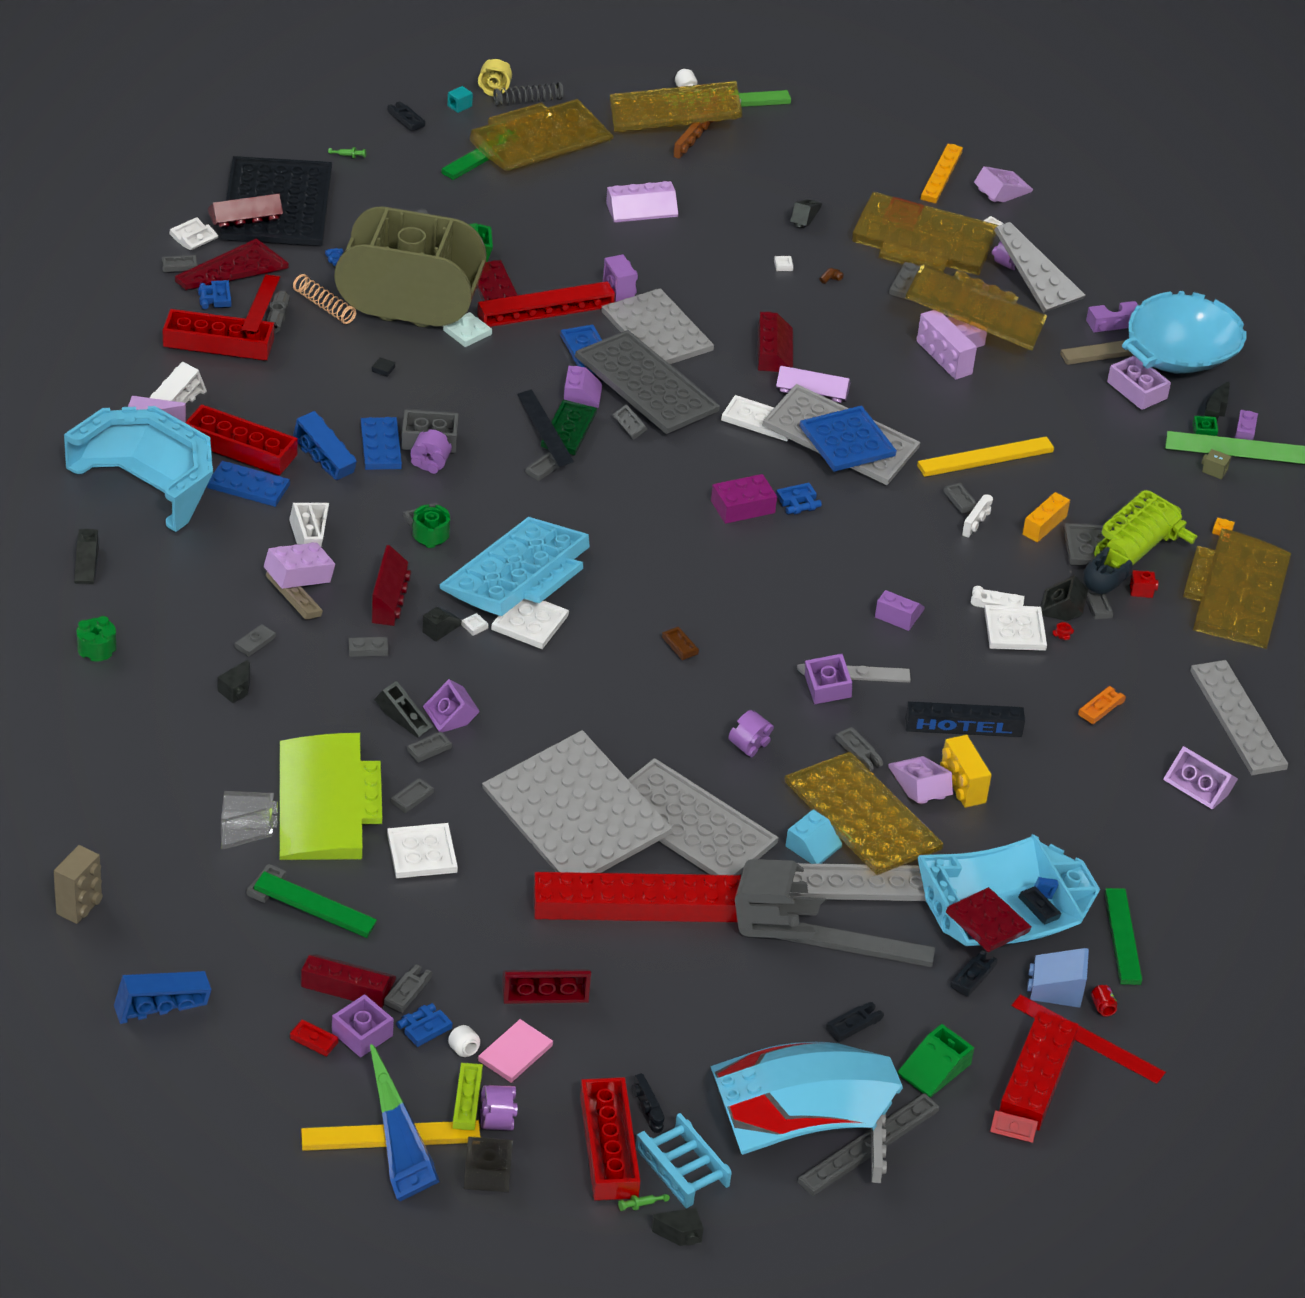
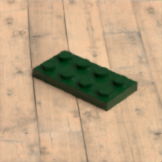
M563 399L551 423L569 454L576 455L597 413V408ZM542 439L541 447L548 449L547 445Z

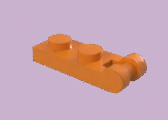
M1108 686L1080 708L1078 715L1091 724H1095L1116 706L1122 705L1126 696L1122 693H1117L1113 687Z

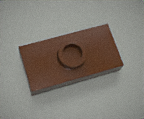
M679 627L662 632V638L682 660L698 655L699 649Z

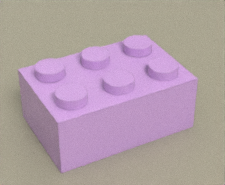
M1135 356L1111 365L1107 380L1110 385L1141 410L1166 400L1171 382L1154 368L1146 369L1143 363Z
M314 542L268 548L264 568L282 589L330 583L335 567L333 560L318 543Z

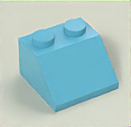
M813 809L788 829L785 847L811 864H821L842 847V842L830 820Z

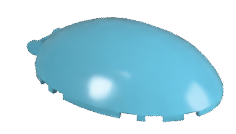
M1179 291L1178 294L1164 292L1151 296L1144 300L1140 306H1136L1129 320V339L1124 341L1122 348L1129 350L1143 363L1146 369L1154 367L1175 374L1209 370L1237 355L1243 348L1247 332L1243 330L1244 323L1231 308L1216 299L1212 302L1204 299L1205 295L1194 292L1192 295H1184V291Z

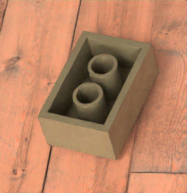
M78 845L54 869L56 914L78 924L82 918L89 914L95 905L101 902L103 895L99 854Z

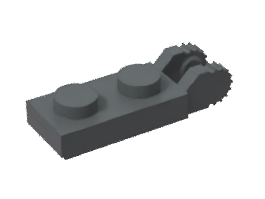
M853 727L836 734L835 739L861 763L862 768L867 772L874 769L873 764L876 767L882 766V758Z
M415 964L385 997L384 1005L403 1013L431 980L432 971L426 970L419 978L417 976L420 974L421 966Z

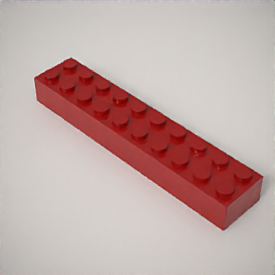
M535 872L534 919L738 922L735 896L741 875Z

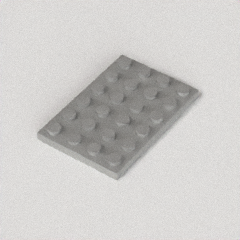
M661 288L602 306V313L620 332L629 330L669 364L714 350V344Z

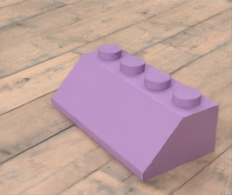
M671 181L607 187L606 204L614 222L678 217L676 192Z
M780 366L776 387L780 389L779 392L788 393L798 384L823 397L831 398L836 403H841L847 399L850 379Z

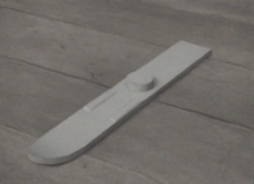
M798 664L797 670L805 675V664ZM847 666L851 680L910 683V669Z

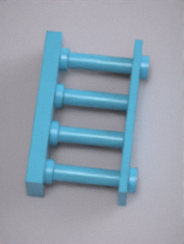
M681 1113L676 1116L675 1128L655 1138L649 1137L645 1131L637 1134L636 1150L685 1208L694 1204L695 1191L717 1180H720L726 1188L730 1186L732 1175L730 1167L721 1161L696 1132L691 1122L685 1119ZM679 1135L687 1142L667 1153L662 1152L658 1148L659 1145ZM691 1150H694L700 1157L680 1168L675 1167L670 1162ZM704 1165H707L713 1172L693 1183L687 1182L683 1177Z

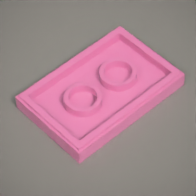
M519 1019L478 1056V1061L512 1083L553 1046V1040Z

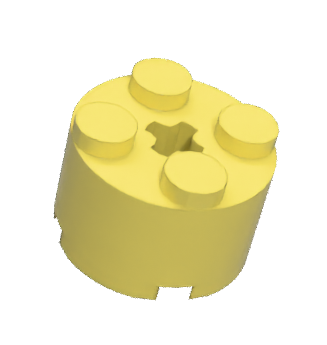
M489 59L483 64L478 77V84L484 90V93L493 96V91L496 88L500 91L502 88L508 89L512 79L509 63L499 59Z

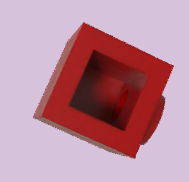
M1133 570L1130 580L1131 596L1153 598L1154 591L1158 590V580H1155V572Z

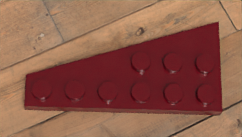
M254 239L176 275L175 282L187 290L197 288L201 283L211 285V281H230L289 268V263L258 239Z

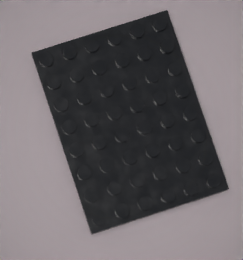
M233 156L226 201L279 194L283 214L277 220L269 221V218H265L261 222L252 223L251 220L246 221V224L242 225L229 223V226L221 228V240L249 242L258 239L262 243L323 245L332 162Z

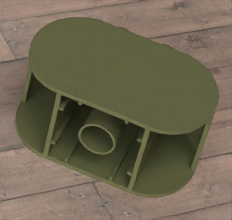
M373 207L361 213L356 219L350 241L336 264L335 283L339 293L346 302L365 314L379 316L385 321L396 319L409 321L419 327L429 325L445 326L458 321L468 311L486 264V249L477 231L461 220L389 207Z

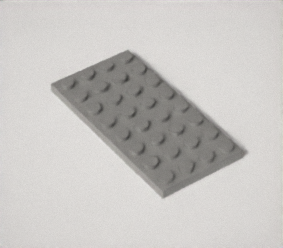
M796 384L763 420L762 426L819 453L800 428V421L849 408ZM874 421L897 450L896 456L850 468L888 485L917 451L920 442Z
M655 758L628 779L672 827V834L661 839L659 842L710 875H740L743 872L746 861L759 859L778 843L776 835Z

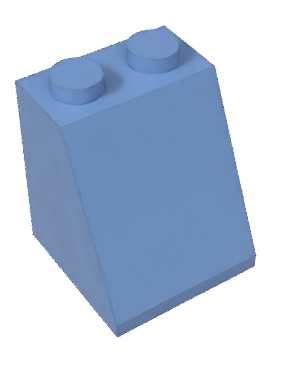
M1083 948L1036 955L1034 964L1030 963L1028 973L1029 976H1032V979L1029 978L1027 991H1031L1030 1000L1080 1008L1087 981L1089 949Z

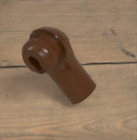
M829 268L819 280L823 284H826L829 279L840 281L843 279L844 274L839 269Z

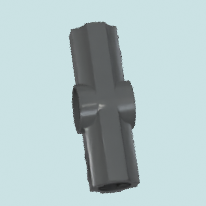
M286 291L275 293L273 302L270 303L267 321L274 322V334L281 330L282 323L285 322V314L290 301V295Z

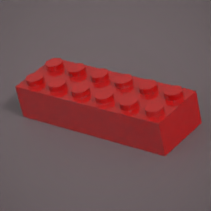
M170 309L163 327V347L268 360L274 342V322L261 321L257 332L241 330L246 320L245 318Z
M202 404L185 422L210 437L211 451L277 475H281L298 455V438Z
M1038 1010L1001 1100L999 1111L1037 1120L1036 1130L1040 1131L1075 1042L1078 1023Z
M625 1077L581 1079L580 1100L594 1201L630 1199L632 1195L639 1197L640 1175Z

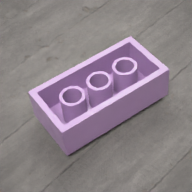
M939 309L922 313L917 336L918 344L955 380L971 375L973 373L977 346Z

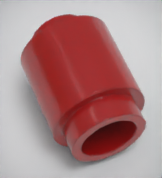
M1108 985L1096 986L1091 992V997L1097 1011L1105 1017L1113 1015L1117 1011V1002L1111 988Z

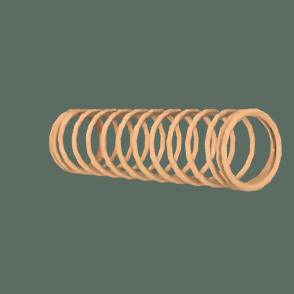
M305 274L297 276L294 280L293 289L300 292L301 295H304L320 308L328 311L329 314H332L342 323L348 324L355 318L356 309L354 307L348 306L346 302L343 303L342 299L339 300L338 296H334L333 293H329L324 287H320L317 283L315 284V281ZM304 276L305 278L301 281L299 289H296V282ZM310 282H313L314 285L310 288L309 293L305 294V290L309 287ZM315 285H318L319 288L314 292V295L310 297V293L315 288ZM320 288H323V292H321L318 299L314 300ZM327 291L328 294L325 296L323 302L319 303V299H321L324 295V292ZM331 294L333 297L328 302V305L324 306V302ZM334 298H337L332 309L329 310L328 306L333 302ZM342 301L337 312L333 313V309L337 306L338 302ZM343 304H346L347 307L343 310L342 315L338 316V312L342 309ZM352 309L350 315L344 319L345 313ZM353 312V316L351 317V319L347 322H344V320L348 319Z

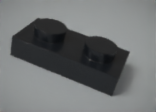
M1036 886L1021 891L1018 896L1044 925L1058 920L1062 914Z

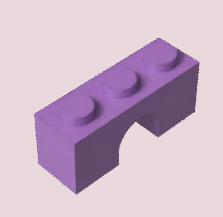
M1136 301L1120 303L1118 312L1109 311L1105 305L1092 306L1088 308L1086 321L1094 333L1129 328L1130 316L1138 304Z

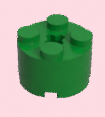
M428 504L418 507L414 511L412 536L418 542L425 544L427 548H434L436 545L444 543L450 537L449 511L440 505L429 507Z
M100 616L98 618L81 620L78 623L76 633L79 655L83 658L85 656L89 657L90 661L109 659L117 649L116 628L109 621V618Z

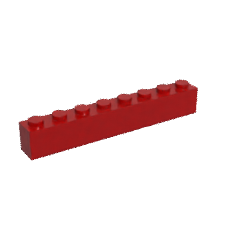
M606 281L478 302L477 316L486 325L493 327L602 309L604 305L614 303L615 292L609 282Z

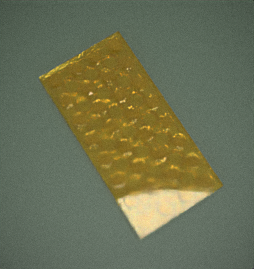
M736 81L610 95L614 132L742 118Z
M851 752L785 776V783L812 810L814 809L830 820L835 833L876 875L917 860L919 855H930L943 849V842Z

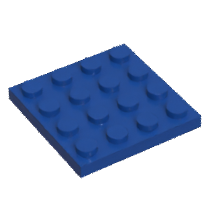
M863 406L800 421V428L833 471L896 456L897 450Z

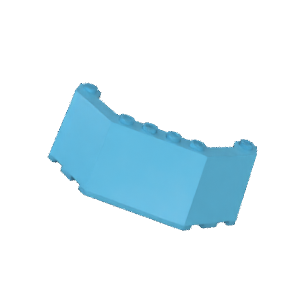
M148 406V409L136 410V407H122V410L111 411L110 408H102L64 434L66 469L76 474H82L92 467L119 466L164 492L165 498L172 502V514L166 518V526L175 532L189 523L213 474L210 437L156 406Z

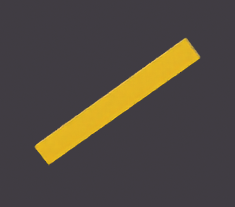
M1046 436L920 460L917 466L923 476L926 477L1051 453L1054 451V446Z
M476 1120L475 1130L453 1129V1122L414 1123L425 1145L480 1143L479 1120ZM384 1125L301 1128L302 1151L387 1147Z

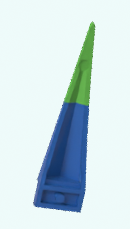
M371 1044L370 1049L385 1130L390 1181L397 1200L402 1201L440 1181L434 1167V1162L378 1051Z

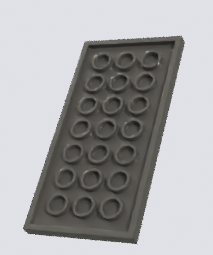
M629 330L575 352V357L666 434L719 412L720 406Z

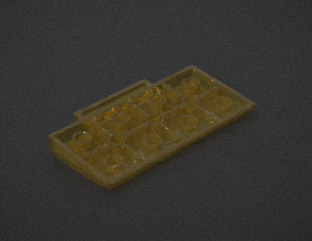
M578 99L548 108L541 102L489 117V125L471 130L470 141L487 158L505 171L612 140L614 136Z
M873 192L853 231V242L881 249L879 258L902 264L905 262L914 263L918 266L936 270L937 273L942 275L946 267L980 275L996 236L994 229L999 225Z
M924 264L920 266L905 296L907 299L1029 350H1033L1047 318V315L1016 303L1019 297L1010 291L1005 292L996 285H988L979 278L969 277L965 272L956 271L954 276H951Z
M1224 528L1221 529L1216 550L1197 546L1183 594L1185 598L1201 601L1193 630L1267 649L1291 553L1260 539Z

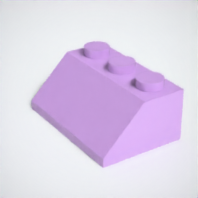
M1183 746L1163 780L1213 810L1229 795L1238 778Z

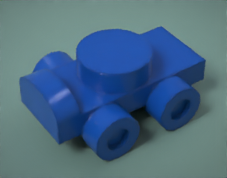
M343 249L325 250L328 262L336 266L340 256L343 254Z

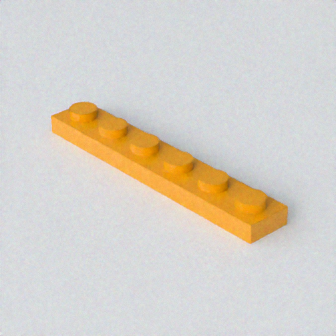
M947 144L921 194V200L937 203L962 154L963 147Z

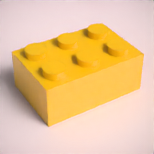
M968 735L945 739L940 766L952 772V787L956 792L957 799L962 802L964 808L986 803L992 775Z

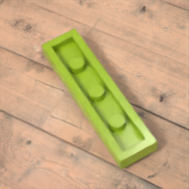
M461 1063L453 1129L475 1130L483 1064Z

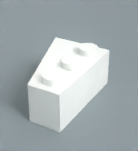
M182 361L173 370L172 374L162 382V385L152 393L150 398L187 403L188 401L193 402L196 400V395L199 393L204 394L207 390L199 370Z
M293 503L289 521L298 545L314 542L318 543L321 547L329 503Z

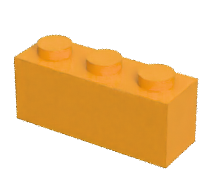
M1054 492L1025 518L1022 535L1038 543L1067 517L1070 499Z

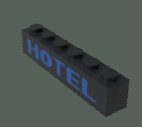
M908 701L905 716L906 732L1022 737L1025 725L1024 707Z

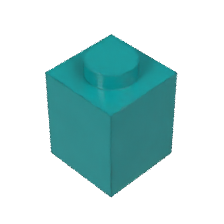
M461 86L448 92L447 106L455 112L459 113L472 107L473 93L465 87Z

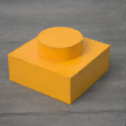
M1217 517L1212 534L1230 538L1235 522Z

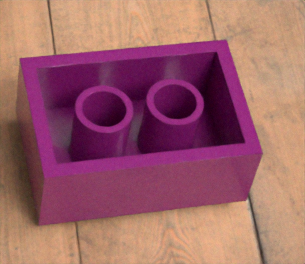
M760 474L713 484L711 502L726 524L775 513L777 495L764 475Z

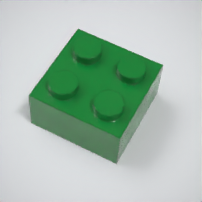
M1194 416L1192 423L1194 434L1217 436L1218 426L1216 417Z

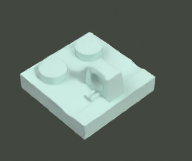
M471 312L465 314L458 321L443 326V331L464 347L492 335V328L475 317Z

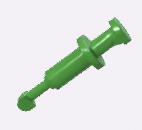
M356 147L340 149L339 151L332 150V148L328 149L329 154L338 153L342 156H352V158H356V155L366 157V149L362 151L356 150Z
M668 1194L657 1197L653 1195L643 1197L632 1195L629 1201L619 1200L618 1206L620 1211H624L628 1207L638 1210L639 1206L654 1204L657 1200H664L666 1202L670 1199V1196Z

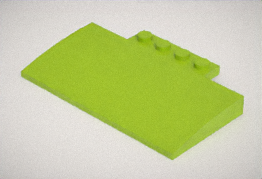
M360 733L323 734L280 741V860L362 859V824H382L381 761H361Z

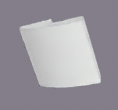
M198 217L170 229L169 232L178 243L189 250H193L218 238L217 233L210 225L205 226Z

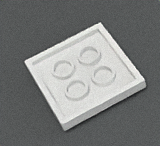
M523 599L503 616H498L492 623L491 630L543 649L568 617L569 610L546 601L535 603Z
M985 605L984 612L990 649L1046 650L1047 642L1041 607Z
M448 823L387 829L396 878L457 873L458 866Z

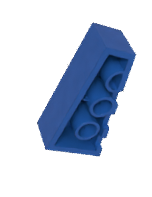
M313 411L297 418L293 437L298 438V444L302 446L301 450L304 453L309 452L312 455V460L316 463L320 462L322 468L335 480L354 473L357 462L353 454H350L344 443L335 436L334 431L325 424L321 416Z
M205 971L122 975L114 1008L119 1023L123 1024L127 1023V1019L137 1017L138 1020L147 1018L148 1014L159 1012L160 1015L168 1014L169 1011L175 1008L181 1011L207 1005L212 989Z

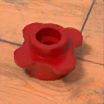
M1060 622L1052 634L1060 639L1069 640L1070 635L1074 633V629L1069 623Z

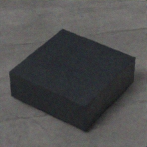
M379 357L372 366V372L388 377L395 368L396 362Z

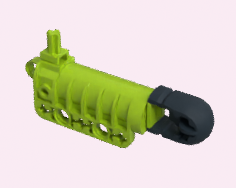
M1144 490L1103 525L1102 534L1105 538L1097 544L1094 551L1095 557L1084 569L1083 580L1087 588L1097 594H1106L1114 590L1130 576L1133 565L1162 539L1166 541L1172 539L1175 541L1178 537H1181L1190 544H1193L1197 539V535L1185 529L1187 522L1181 520V509L1151 491Z

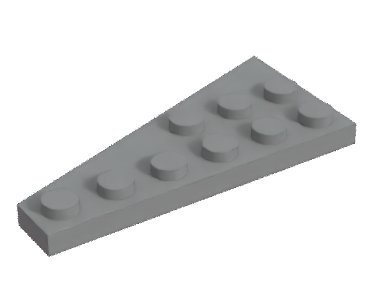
M1011 222L999 225L994 229L1043 313L1081 300L1086 296Z

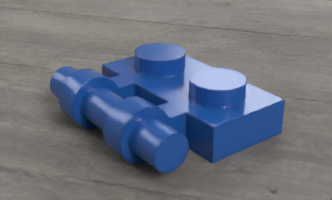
M229 280L211 281V285H206L205 283L199 285V302L203 309H208L210 303H214V307H231Z
M810 483L776 490L780 503L783 506L790 505L786 507L787 514H800L801 511H813L822 506L820 500L814 501L817 493Z
M431 1003L427 1006L419 1007L418 1011L412 1014L408 1013L402 1016V1019L397 1021L396 1025L399 1029L406 1027L405 1035L418 1047L452 1029L453 1023L441 1010L436 1011L435 1005Z

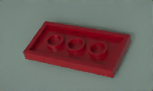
M493 260L486 262L477 285L482 301L518 296L502 261Z

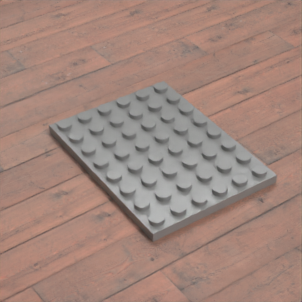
M583 730L482 783L484 791L555 872L602 873L672 834V827Z

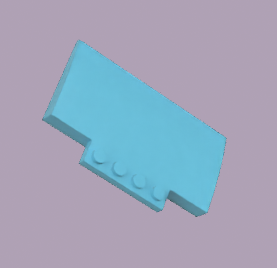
M527 517L439 584L440 589L470 605L499 616H503L523 599L541 603L583 569V562L574 559L590 547L589 534Z

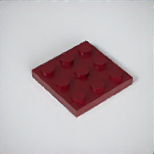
M989 887L949 905L946 909V913L987 952L1029 933L1032 927Z

